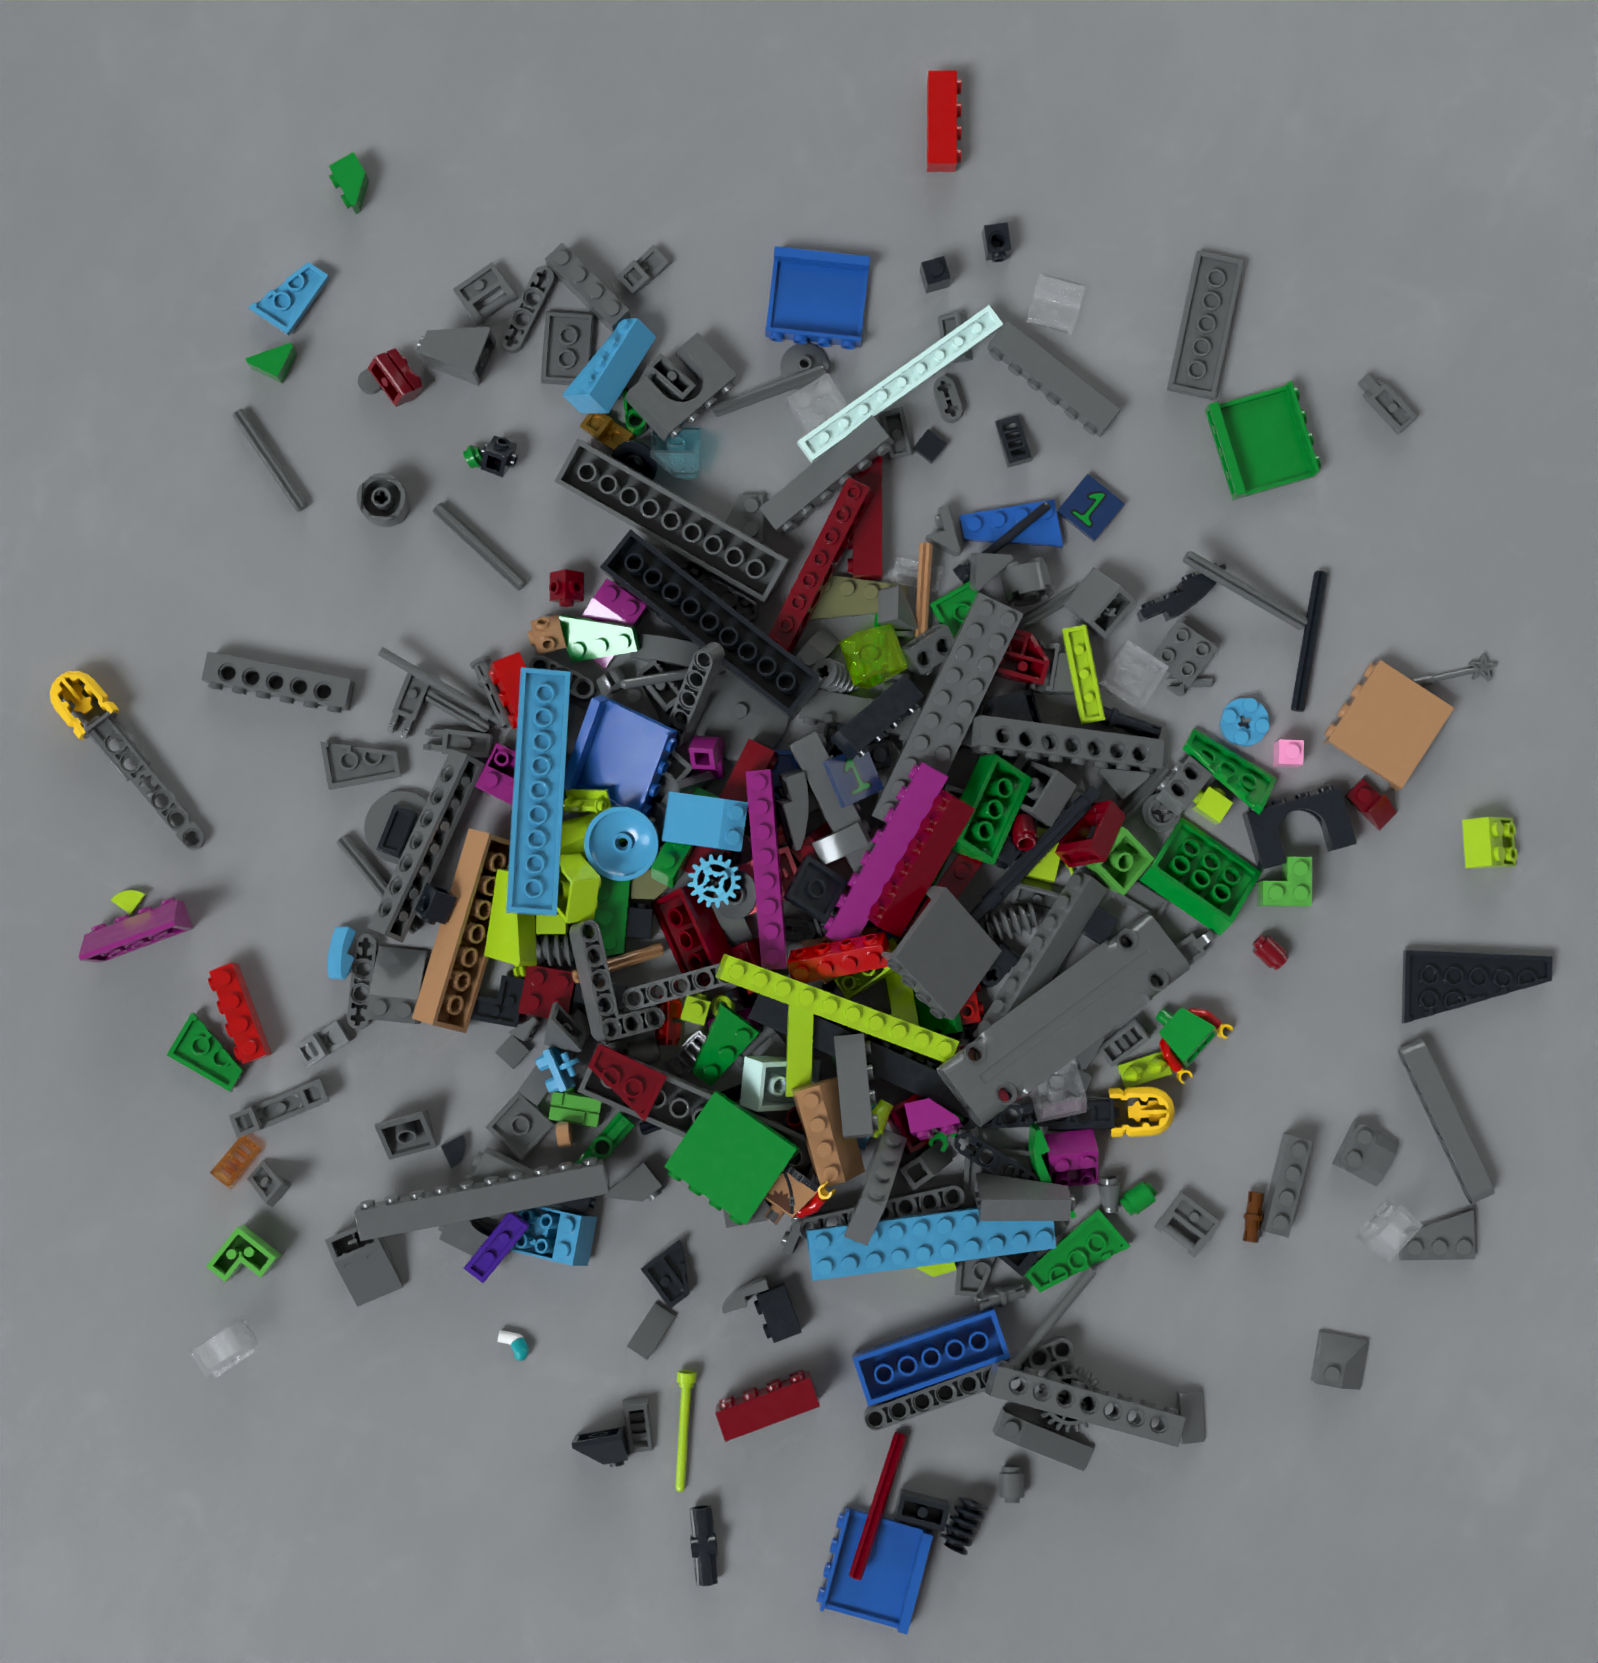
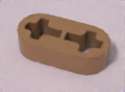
M569 1122L556 1123L558 1146L561 1148L574 1146L571 1124Z

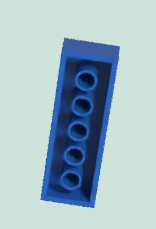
M993 1308L983 1312L976 1311L851 1354L868 1406L1010 1358Z

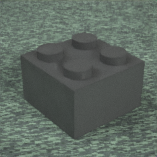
M1030 761L1023 773L1031 777L1032 781L1018 812L1020 814H1029L1034 817L1035 821L1052 827L1077 785L1059 771Z

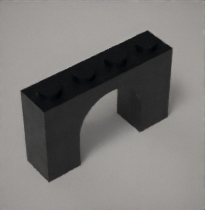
M1332 785L1319 788L1318 794L1310 795L1309 791L1294 795L1296 800L1286 802V798L1271 801L1272 806L1263 808L1259 815L1250 807L1248 808L1249 812L1242 816L1259 871L1287 863L1279 838V827L1283 818L1292 811H1304L1316 818L1321 826L1328 852L1357 844L1341 787L1333 789Z

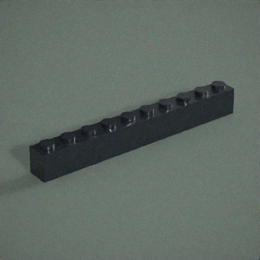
M758 994L748 1018L787 1035L788 1004ZM814 1014L813 1048L836 1058L834 1036L863 1034L864 1032L859 1030L855 1032L848 1029V1026ZM864 1033L865 1039L870 1040L871 1055H867L868 1065H873V1074L925 1099L929 1098L935 1103L971 1119L938 1074V1064L927 1059L923 1063L915 1059L916 1054L905 1049L899 1052L892 1049L894 1044L883 1039L877 1042L870 1039L871 1035Z

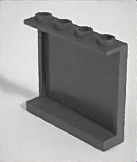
M931 885L926 893L931 898V901L894 952L883 951L881 955L888 961L887 966L893 971L898 972L902 977L901 981L916 992L915 996L930 1007V1013L938 1019L954 1020L1002 950L946 887Z

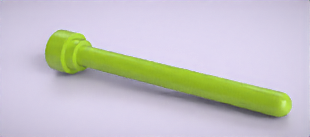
M691 1370L677 1371V1382L681 1388L675 1489L678 1492L685 1490L691 1388L694 1387L697 1379V1372Z

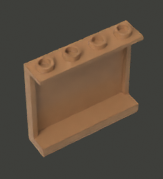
M1379 660L1374 664L1370 663L1363 673L1365 679L1361 684L1357 683L1350 693L1352 699L1348 704L1344 703L1337 713L1339 719L1335 725L1331 723L1324 733L1326 739L1323 744H1331L1388 781V786L1397 791L1404 787L1454 707L1382 660Z

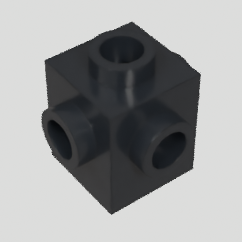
M494 435L492 440L483 446L481 470L504 477L509 468H514L517 462L518 454H515L517 444L506 438Z

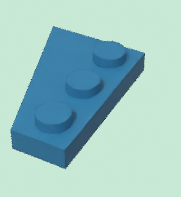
M308 262L286 278L283 284L275 290H270L263 299L257 303L254 302L248 308L290 336L330 277Z

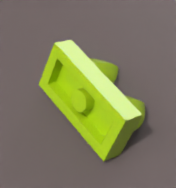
M1161 1051L1117 1065L1124 1089L1172 1074L1168 1063L1163 1059Z

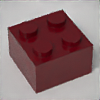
M527 966L518 1013L549 1018L553 1003L558 1002L571 1016L576 987L572 972L541 966Z

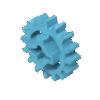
M711 854L709 855V861L706 862L702 857L700 858V866L693 864L692 867L696 872L688 874L689 877L693 878V882L688 883V886L695 888L691 893L692 896L697 894L700 896L697 901L698 903L706 900V907H710L711 903L715 902L716 907L719 908L720 901H724L728 905L729 896L736 898L737 895L733 890L741 888L740 885L736 884V880L741 879V876L734 874L738 869L737 866L733 868L729 866L732 861L731 859L723 862V855H719L718 859L714 860ZM711 865H721L725 870L722 872L715 871ZM703 870L705 874L704 882L698 885V877ZM713 874L714 877L725 875L718 882L719 887L716 888L715 885L704 887L711 880L710 875ZM731 877V886L728 892H726L724 888L725 880ZM707 890L716 892L718 897H709L704 892Z

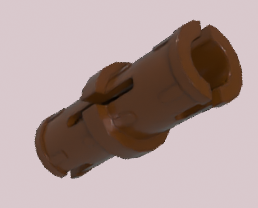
M1248 1191L1247 1209L1243 1215V1218H1245L1243 1241L1259 1242L1260 1223L1264 1217L1262 1216L1264 1193Z

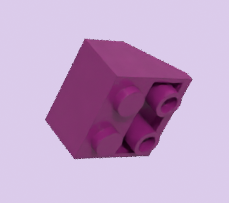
M496 743L475 785L478 790L511 806L513 800L515 752Z
M929 1098L904 1104L910 1133L920 1140L934 1138V1133L942 1132L944 1135L958 1133V1128L963 1127L959 1117Z
M1093 1128L1044 1134L1050 1150L1045 1153L1046 1167L1053 1184L1073 1187L1098 1183V1147Z

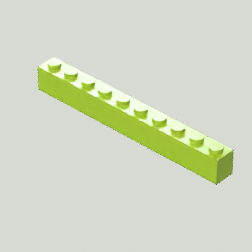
M727 954L723 955L715 976L721 980L942 1062H946L955 1055L959 1041Z

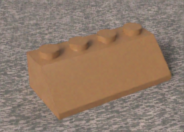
M838 1076L791 1089L817 1185L821 1186L828 1181L829 1183L825 1187L827 1188L844 1183L864 1173L865 1168L857 1138L844 1139Z

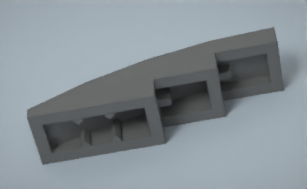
M578 1008L572 1018L587 1033L586 1041L591 1034L587 1014ZM561 1049L562 1054L568 1052L571 1060L577 1054L574 1051ZM536 1065L517 1092L538 1106L548 1093L545 1080L553 1077L550 1068L541 1071Z

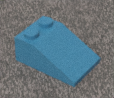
M668 792L662 841L741 852L748 802Z

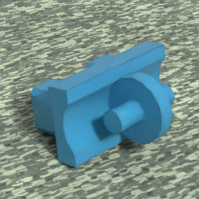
M557 1047L542 1051L543 1054L535 1062L541 1071L550 1068L553 1077L545 1080L548 1091H560L561 1093L576 1086L572 1076L577 1074L573 1065L579 1063L578 1058L571 1060L568 1052L562 1054L561 1049Z

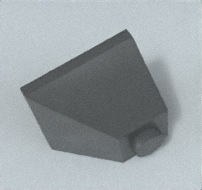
M1319 1331L1311 1380L1319 1385L1360 1390L1369 1340Z

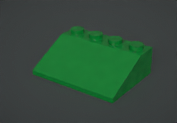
M1181 817L1178 824L1173 828L1155 854V859L1147 867L1139 880L1220 936L1234 922L1262 872Z

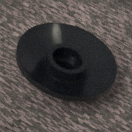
M629 440L615 448L612 454L613 458L652 480L655 478L658 468L657 459L653 451L646 444L640 441ZM634 458L640 461V465L635 463Z

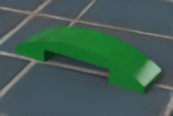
M1036 1123L1030 1125L1028 1139L1031 1164L1040 1182L1052 1183L1041 1156L1050 1150L1041 1128ZM1071 1211L1070 1217L1072 1219L1077 1217L1075 1211Z

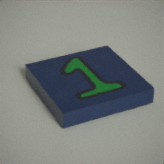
M1087 474L1057 510V513L1094 542L1125 503Z
M869 751L861 758L856 755L853 759L849 760L842 753L822 762L841 808L884 789Z

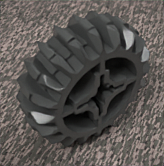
M1071 1363L1068 1366V1371L1065 1370L1063 1364L1059 1365L1060 1373H1057L1054 1368L1050 1369L1051 1374L1062 1377V1380L1073 1378L1072 1380L1082 1381L1090 1390H1094L1093 1387L1099 1383L1097 1378L1090 1380L1092 1377L1090 1371L1083 1375V1366H1079L1076 1372H1074L1075 1368ZM1038 1384V1388L1043 1390V1384ZM1066 1390L1061 1391L1058 1395V1399L1061 1402L1065 1400L1062 1395L1065 1396L1067 1394ZM1090 1397L1089 1401L1083 1399L1081 1404L1082 1408L1088 1407L1090 1404ZM1047 1411L1040 1413L1042 1418L1049 1416L1047 1419L1048 1425H1052L1056 1421L1055 1428L1058 1431L1062 1428L1063 1424H1065L1064 1428L1067 1433L1070 1432L1071 1425L1074 1426L1076 1432L1080 1431V1423L1085 1428L1089 1427V1424L1084 1421Z

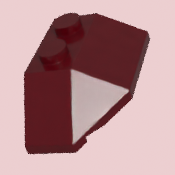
M1016 629L994 676L1020 683L1043 685L1050 661L1032 633Z

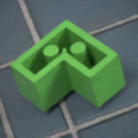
M1285 857L1287 863L1282 864V881L1257 882V907L1306 908L1312 906V857Z
M241 1225L234 1230L206 1267L224 1282L231 1280L243 1265L261 1278L269 1273L282 1254L247 1226Z

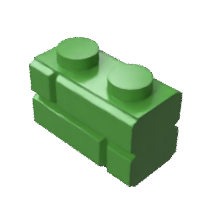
M573 1087L561 1093L560 1091L553 1092L549 1112L550 1120L599 1127L603 1102L584 1094L574 1093L575 1088Z

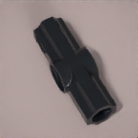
M699 1505L691 1507L692 1535H690L692 1558H694L696 1584L697 1586H711L718 1583L716 1564L717 1540L716 1533L713 1531L711 1506Z

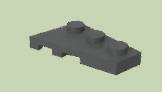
M320 741L329 790L402 777L397 752Z
M1474 1209L1466 1210L1458 1215L1450 1216L1441 1221L1398 1235L1399 1260L1476 1259Z

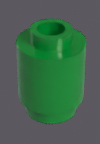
M1141 1181L1125 1192L1123 1198L1119 1201L1130 1216L1135 1213L1138 1215L1156 1202L1154 1196L1157 1195V1192L1149 1182L1144 1184Z

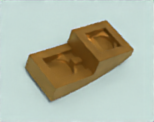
M588 413L580 424L584 431L612 451L621 443L636 438L633 433L615 423L612 418L604 413Z

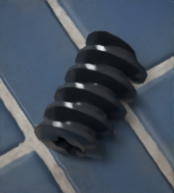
M958 1497L963 1506H954V1509L959 1514L958 1516H949L954 1525L946 1524L945 1527L950 1533H941V1536L946 1541L943 1543L946 1547L962 1555H967L968 1551L964 1546L970 1547L972 1545V1541L968 1537H976L977 1534L973 1528H980L981 1523L976 1518L984 1519L985 1514L981 1509L988 1510V1508L970 1498Z

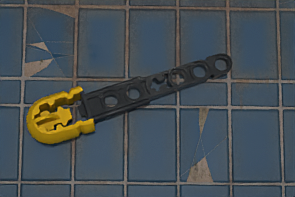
M1127 1087L1124 1091L1120 1088H1109L1108 1097L1049 1099L1047 1104L1010 1105L996 1115L990 1124H984L980 1128L1030 1127L1035 1122H1033L1032 1118H1025L1026 1123L1021 1124L1022 1114L1020 1108H1026L1025 1114L1032 1113L1033 1109L1037 1108L1038 1112L1042 1113V1117L1038 1118L1036 1124L1039 1127L1048 1126V1130L1109 1128L1112 1137H1123L1125 1133L1129 1137L1154 1136L1161 1134L1170 1127L1174 1119L1175 1110L1172 1099L1159 1088ZM1139 1097L1142 1101H1147L1148 1097L1156 1098L1154 1101H1148V1105H1140L1139 1101H1136L1133 1106H1128V1118H1134L1136 1122H1140L1141 1118H1148L1149 1122H1157V1124L1149 1125V1123L1143 1121L1140 1123V1126L1122 1124L1120 1127H1115V1119L1120 1117L1119 1107L1114 1106L1113 1098L1128 1100V1098ZM1084 1106L1089 1107L1092 1111V1116L1087 1121H1082L1078 1117V1110ZM1059 1107L1067 1111V1118L1062 1122H1058L1053 1118L1054 1110ZM1009 1109L1015 1110L1018 1114L1017 1121L1012 1124L1007 1123L1003 1117L1005 1111ZM969 1119L960 1129H976L975 1125H978L972 1119Z

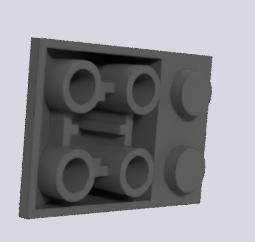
M356 1226L325 1239L333 1262L357 1307L404 1287L384 1237L360 1241Z

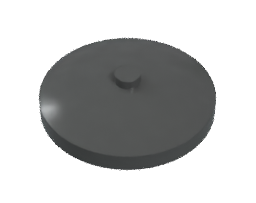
M718 674L695 732L697 736L722 737L725 745L723 759L737 762L748 739L773 750L784 736L789 717L735 675L724 677Z

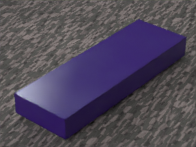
M516 1212L507 1213L463 1269L484 1283L528 1229L530 1223Z

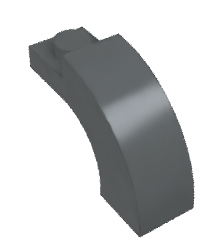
M637 634L640 650L631 652L630 658L647 663L657 660L658 664L688 669L693 655L701 648L692 642L680 639Z

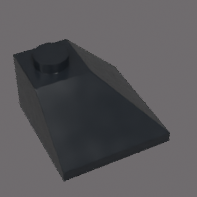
M625 1426L575 1435L571 1443L572 1449L603 1465L609 1464L610 1467L622 1466L625 1464L624 1461L629 1459Z

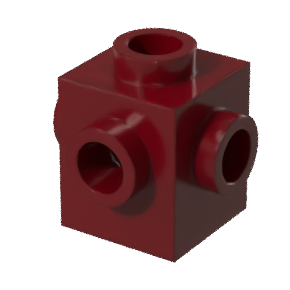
M567 569L550 572L549 601L558 602L560 607H573L574 603L584 601V572Z

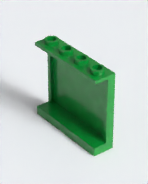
M1288 381L1285 386L1222 404L1214 402L1206 407L1205 413L1232 501L1314 478L1320 472L1321 461L1319 456L1314 454L1312 447L1314 446V439L1311 432L1307 431L1305 425L1307 423L1306 413L1303 409H1300L1298 402L1300 394L1298 388L1293 386L1292 381Z
M715 1091L664 1167L669 1170L668 1175L678 1182L681 1180L689 1184L688 1189L697 1196L702 1194L710 1199L708 1203L719 1211L724 1209L730 1214L729 1219L741 1226L742 1223L745 1225L751 1223V1218L791 1159L797 1155L800 1148L720 1091Z

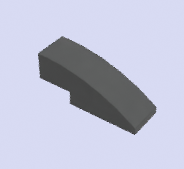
M793 769L778 774L784 798L776 800V805L787 845L797 851L801 849L806 833L809 800L805 772Z

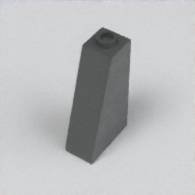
M987 1173L975 1174L974 1196L980 1221H1070L1071 1211L1075 1210V1197L1070 1195L1068 1186Z

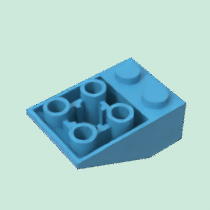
M547 1206L518 1211V1215L529 1222L530 1226L512 1247L511 1251L571 1266H588L597 1221L596 1216Z

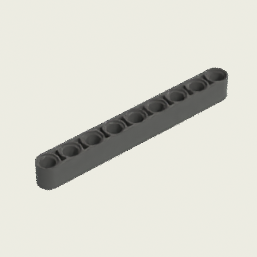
M1056 1336L1040 1342L1021 1365V1371H1024V1367L1040 1371L1069 1360L1074 1352L1072 1343L1064 1336ZM1064 1342L1067 1344V1351L1061 1355L1056 1354V1345ZM1020 1350L1010 1353V1358L1014 1359ZM1036 1351L1044 1352V1359L1040 1363L1032 1361V1355ZM992 1364L868 1406L864 1411L865 1424L871 1430H881L984 1392L987 1383L985 1373L991 1368ZM966 1377L975 1379V1384L970 1389L962 1387V1381ZM947 1385L952 1388V1392L948 1397H941L938 1394L942 1386ZM920 1394H925L929 1398L924 1406H918L915 1403V1398ZM896 1403H902L905 1405V1411L899 1415L894 1414L892 1406ZM875 1411L881 1413L882 1419L878 1423H871L868 1420L870 1413Z

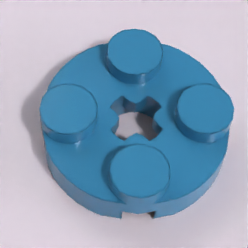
M1239 698L1230 702L1223 709L1219 723L1223 737L1228 742L1241 747H1249L1261 741L1270 726L1266 709L1253 698ZM1240 716L1249 718L1248 729L1245 726L1240 727L1238 725L1241 721Z

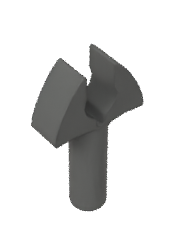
M1169 675L1166 679H1177V678L1174 677L1173 675ZM1211 677L1196 678L1190 687H1212L1213 679ZM1182 682L1178 687L1168 686L1167 689L1173 694L1183 697L1185 695L1184 690L1188 686Z

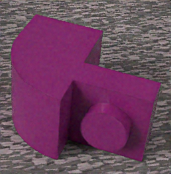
M695 736L689 746L692 769H699V774L711 771L715 778H724L726 773L723 759L725 745L722 737Z

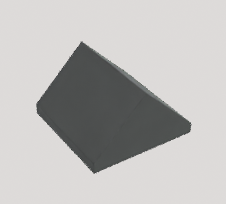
M428 1110L375 1124V1129L389 1160L437 1147Z

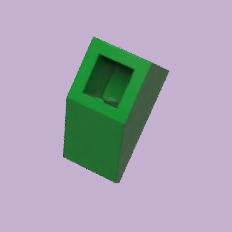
M352 152L329 165L332 172L329 178L336 189L338 187L342 189L344 194L340 197L347 209L352 207L355 214L361 211L369 179L356 155Z

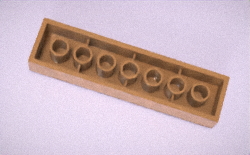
M469 828L450 890L457 897V900L446 925L440 923L412 1019L462 1033L467 1032L489 959L484 954L497 869H508L510 840Z

